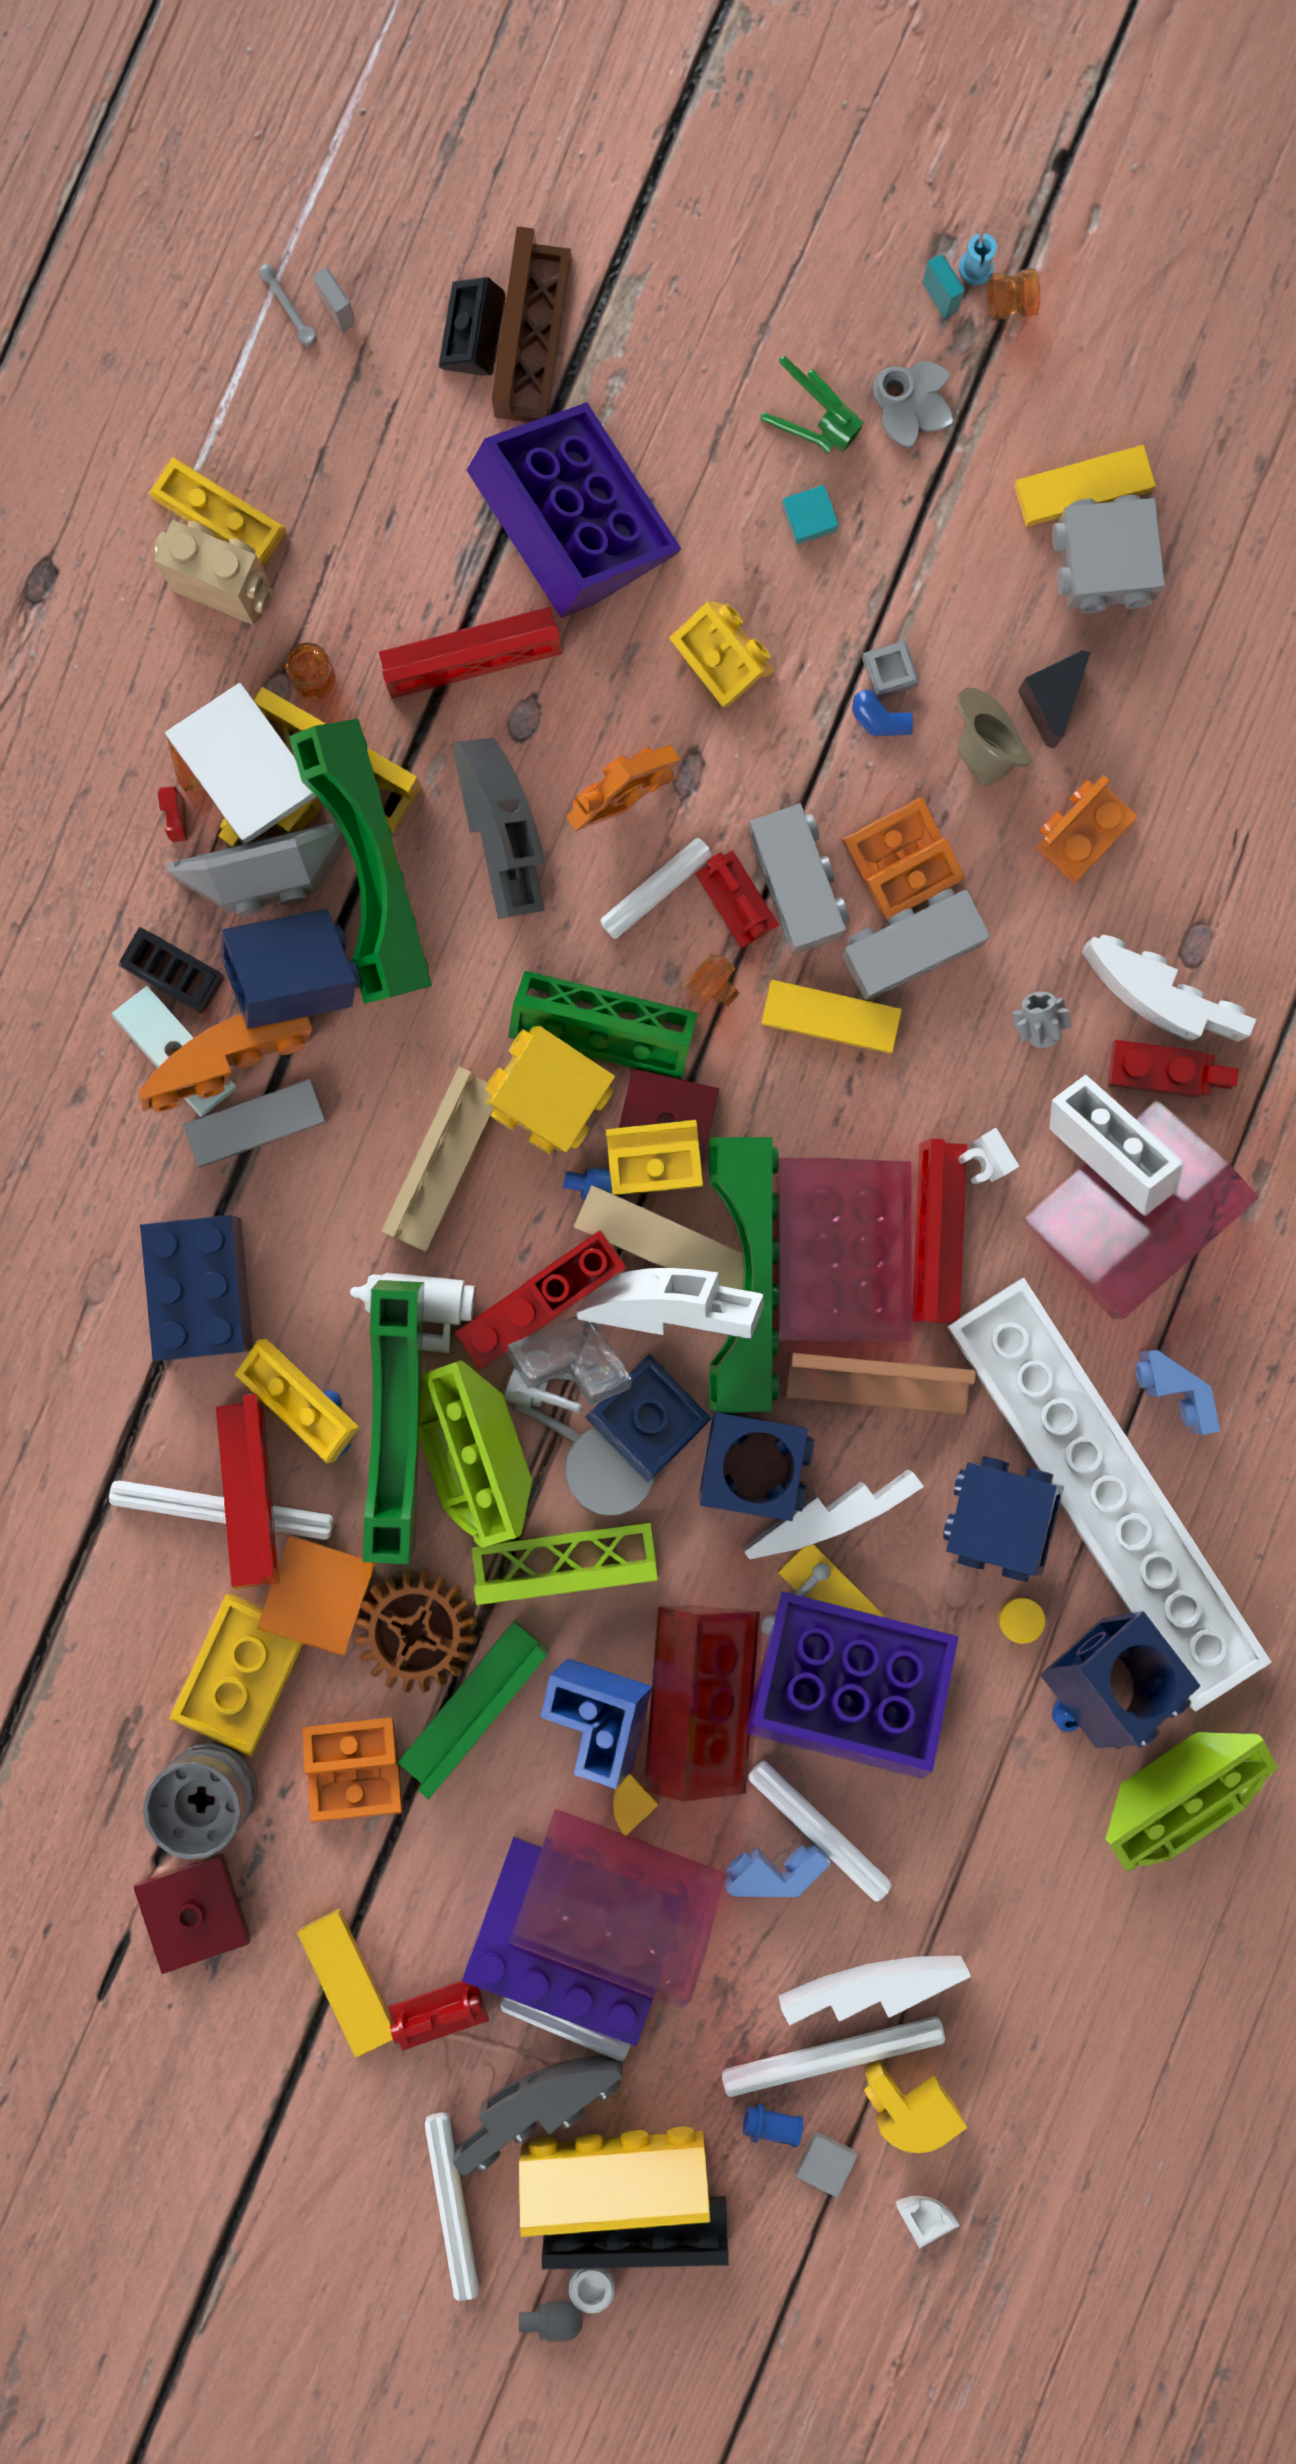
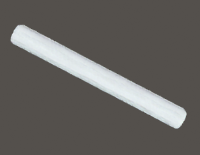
M115 1481L110 1489L109 1503L114 1506L226 1524L224 1497L126 1481ZM273 1505L275 1532L323 1540L330 1538L333 1528V1516Z
M933 2016L726 2068L722 2071L723 2085L727 2096L733 2097L941 2045L945 2042V2033L939 2017Z

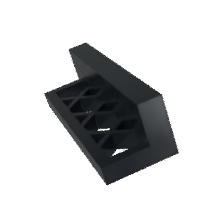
M726 2196L708 2197L710 2222L543 2235L542 2269L729 2265Z

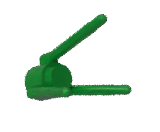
M781 356L779 363L827 410L818 423V427L823 430L822 435L766 412L760 415L761 420L818 445L828 454L834 446L841 452H844L862 429L864 421L842 402L814 370H809L806 376L786 356Z

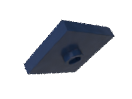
M650 1354L585 1416L596 1430L647 1482L651 1481L712 1419Z

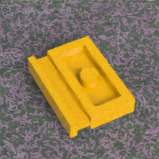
M696 1120L606 1129L612 1195L620 1196L703 1187Z

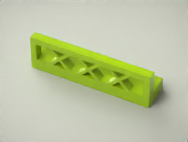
M651 1522L506 1541L483 1548L479 1545L471 1547L476 1579L474 1586L476 1605L658 1580ZM643 1533L646 1559L626 1561L613 1551L623 1536ZM616 1537L609 1547L599 1540ZM590 1540L605 1552L594 1566L582 1567L571 1559L569 1554L579 1542ZM571 1543L564 1553L554 1546ZM547 1547L560 1557L550 1572L538 1574L524 1563L534 1548ZM527 1549L520 1559L510 1552ZM502 1553L515 1563V1566L505 1578L486 1581L483 1555ZM609 1555L619 1562L602 1565ZM564 1561L574 1568L557 1571ZM519 1567L529 1574L512 1577Z

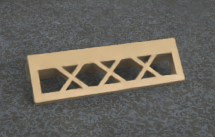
M458 1066L381 1232L427 1253L491 1119L490 1114L493 1111V1108L484 1103L489 1095L484 1090L487 1082L473 1076L470 1071Z

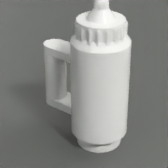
M397 1273L369 1275L367 1284L361 1287H353L350 1290L352 1297L360 1298L365 1302V1311L370 1313L371 1288L378 1280L425 1282L423 1322L443 1323L444 1330L443 1335L423 1333L422 1351L450 1353L452 1324L460 1325L461 1321L470 1322L473 1319L476 1286L465 1285V1280Z

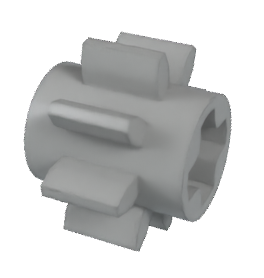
M1035 992L1026 996L1022 1000V1010L1013 1011L1012 1013L1015 1030L1019 1032L1020 1041L1028 1040L1034 1047L1046 1048L1055 1045L1062 1039L1061 1029L1071 1028L1069 1009H1065L1064 998L1056 999L1049 992Z

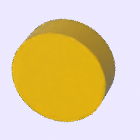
M1018 1596L1010 1598L1001 1606L998 1612L997 1620L1001 1632L1015 1643H1031L1044 1630L1045 1615L1043 1610L1036 1602L1027 1597Z

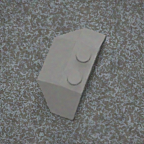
M335 821L246 845L166 863L168 873L179 883L230 913L237 912L238 916H249L262 912L264 910L263 905L280 901L281 905L287 906L306 901V894L318 891L347 844V841Z

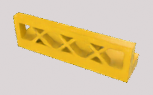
M264 687L260 689L254 699L255 704L267 720L269 719L283 727L287 742L284 744L293 756L294 753L289 738L291 736L290 732L296 734L310 727L326 724ZM367 748L375 780L379 785L380 791L389 789L402 796L391 817L386 816L391 831L395 833L421 790V785L417 776Z

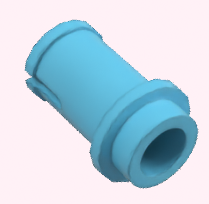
M986 233L983 234L981 243H979V234L971 238L968 244V251L959 262L958 270L960 276L970 285H982L993 274V258L997 251V244L995 239Z

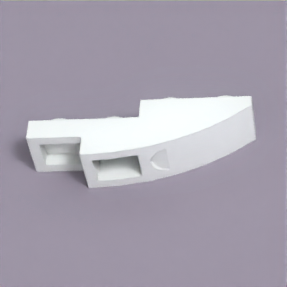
M1101 935L1100 939L1093 937L1084 945L1082 954L1105 985L1127 1006L1168 1033L1188 1042L1201 1037L1204 1029L1236 1042L1251 1035L1256 1019L1244 1015L1246 1010L1243 1007L1228 1001H1220L1219 1004L1202 998L1204 994L1202 991L1188 985L1179 984L1177 988L1172 987L1178 969L1168 966V960L1165 957L1148 951H1143L1141 955L1125 949L1126 943L1122 940L1108 935Z
M680 1268L641 1269L619 1273L585 1297L577 1311V1319L664 1335L668 1324H674L751 1339L764 1308V1300L761 1293L719 1286L717 1272Z

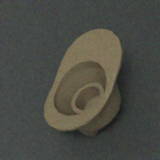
M965 688L959 693L958 704L966 724L958 741L957 752L980 785H991L996 779L1006 775L1015 766L1026 767L1031 763V755L1022 743L1014 723L1006 710L986 692L976 688Z

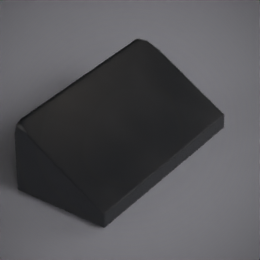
M489 277L452 282L438 366L442 370L481 376L493 374L504 309L505 291Z

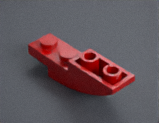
M599 1230L527 1280L525 1284L457 1330L455 1335L479 1370H481L552 1322L627 1267L604 1233Z

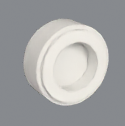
M585 2268L572 2271L569 2279V2296L577 2309L585 2313H598L610 2305L615 2292L614 2275L610 2268Z

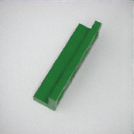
M525 970L513 1002L508 1037L515 1039L521 1030L524 1029L529 1032L531 1027L541 1026L586 1057L682 1080L698 1012ZM532 988L548 992L552 997L541 999L529 996L528 992ZM580 1000L589 1002L595 1008L589 1010L578 1008L574 1002ZM622 1011L634 1013L638 1019H623L617 1013ZM671 1022L684 1025L685 1029L683 1033L668 1030L661 1023Z
M516 1620L511 1623L398 1761L402 1768L422 1783L418 1791L428 1800L547 1657L549 1648Z

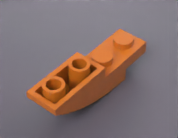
M239 1014L207 1029L169 1056L149 1077L139 1090L142 1111L153 1108L154 1112H165L181 1104L180 1100L194 1095H198L200 1099L216 1096L225 1090L224 1086L230 1084L231 1070L229 1066L236 1065V1068L239 1069L259 1063L264 1055L279 1051L280 1055H288L303 1049L305 1042L310 1041L312 1032L308 1016L247 1029L242 1014Z

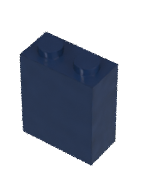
M328 909L222 929L221 958L247 1029L352 1007L354 990L360 986L359 972L355 962H348L344 952L346 950L344 932L340 925L334 926Z

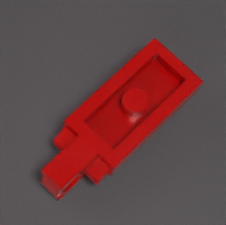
M1115 1040L1112 1046L1108 1086L1196 1098L1200 1095H1211L1212 1087L1232 1089V1086L1236 1087L1239 1068L1215 1065L1216 1055L1205 1054L1204 1051Z

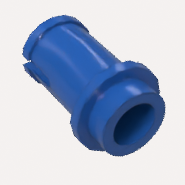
M757 2104L756 2107H747L743 2120V2135L749 2136L751 2142L757 2143L759 2139L791 2145L796 2148L799 2146L803 2132L802 2116L796 2117L764 2110L763 2104Z

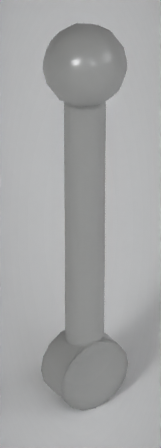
M270 264L262 265L259 269V277L264 282L269 283L296 326L299 342L305 347L312 346L316 341L314 330L309 326H305L275 278V268Z
M825 1563L815 1565L813 1575L800 1587L795 1595L804 1597L819 1581L828 1579L831 1574L829 1566ZM773 1615L766 1616L762 1621V1631L767 1635L770 1634L774 1619Z

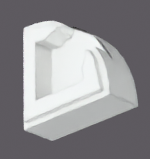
M909 2196L895 2201L919 2248L959 2227L958 2220L952 2211L936 2199L926 2196Z

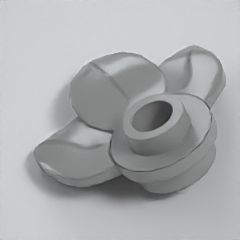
M922 361L908 369L899 366L889 367L882 370L876 376L872 387L873 398L876 404L883 409L882 426L885 432L897 444L911 448L916 441L918 430L937 432L952 425L953 417L950 408L938 392L943 388L950 375L945 368L933 362ZM890 386H896L901 390L902 394L894 397L889 395L886 389Z

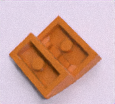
M917 798L841 839L858 874L885 920L903 910L922 903L966 879L948 840L942 838L924 798Z
M289 1535L278 1564L280 1583L271 1584L257 1629L344 1657L356 1619L359 1616L360 1604L365 1597L375 1568V1563L363 1562L362 1558Z
M393 1717L302 1727L304 1773L308 1775L311 1823L403 1813L398 1747Z

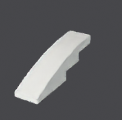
M907 1469L875 1494H872L864 1483L859 1482L826 1508L819 1498L813 1494L805 1500L802 1512L794 1511L793 1521L779 1519L743 1546V1551L749 1559H755L797 1550L829 1539L885 1513L924 1486L916 1475Z
M961 1956L909 1957L865 1964L823 1976L780 1994L778 1997L781 2010L789 2026L830 2005L840 2022L880 2001L888 2018L972 1976Z

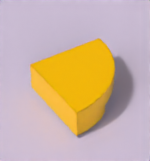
M632 1773L615 1789L613 1800L615 1820L625 1837L659 1805L655 1797Z

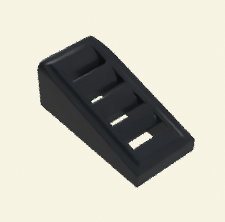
M139 927L118 964L119 967L200 1013L204 1012L224 977V974L142 927ZM150 945L155 946L143 969L138 967ZM167 953L172 957L162 975L158 978L154 976V973ZM182 963H185L189 966L175 988L170 984ZM201 972L205 974V977L194 996L191 997L186 993L197 973Z

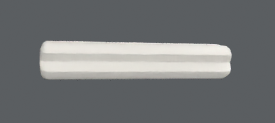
M694 839L602 917L601 925L604 930L614 939L622 935L707 863L712 857L709 847L701 839Z
M503 1997L501 2010L504 2013L617 2061H623L628 2054L631 2044Z

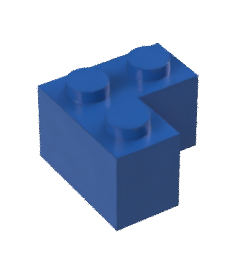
M569 1658L550 1675L540 1718L583 1732L574 1775L614 1789L620 1786L634 1767L652 1686Z

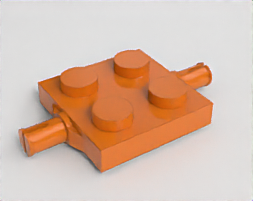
M671 745L653 751L650 747H646L630 759L622 755L603 769L602 772L606 777L599 784H591L574 798L573 809L565 817L575 831L626 813L648 792H653L660 786L670 784V781L672 782L674 779V772L671 768L681 759Z

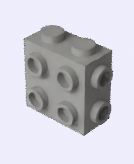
M1125 495L1116 498L1113 502L1098 504L1093 499L1078 500L1065 507L1057 524H1053V549L1055 552L1060 551L1062 567H1059L1057 571V588L1059 595H1065L1067 610L1080 608L1082 613H1097L1107 609L1109 605L1125 604L1127 609H1139L1152 604V601L1156 600L1165 587L1155 498L1140 499L1139 495Z

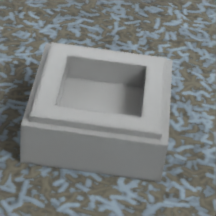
M325 267L312 275L321 301L341 332L355 325L350 301L330 270H327Z
M906 640L863 653L862 660L872 691L877 695V699L918 686L919 680Z
M815 2130L795 2171L796 2178L838 2198L858 2157L857 2152Z

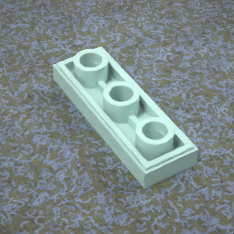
M148 986L144 987L112 1012V1018L157 1068L169 1057L166 1054L168 1050L172 1048L179 1049L193 1039L191 1034ZM230 1080V1084L224 1086L225 1090L216 1096L200 1099L198 1095H194L184 1099L202 1117L236 1090V1085Z

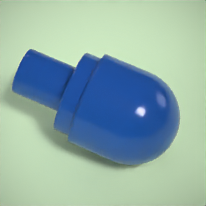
M593 1167V1169L586 1168L585 1174L565 1171L562 1188L581 1191V1199H586L591 1185L612 1194L609 1169Z

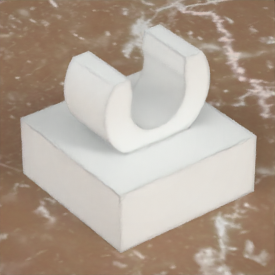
M997 1128L969 1143L971 1149L963 1153L958 1159L960 1164L971 1159H976L981 1164L980 1174L970 1180L972 1184H980L987 1179L993 1182L1020 1167Z

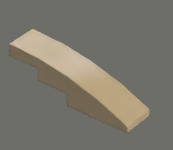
M591 1185L573 1228L591 1236L601 1230L611 1245L656 1264L661 1268L717 1272L719 1286L743 1289V1253Z

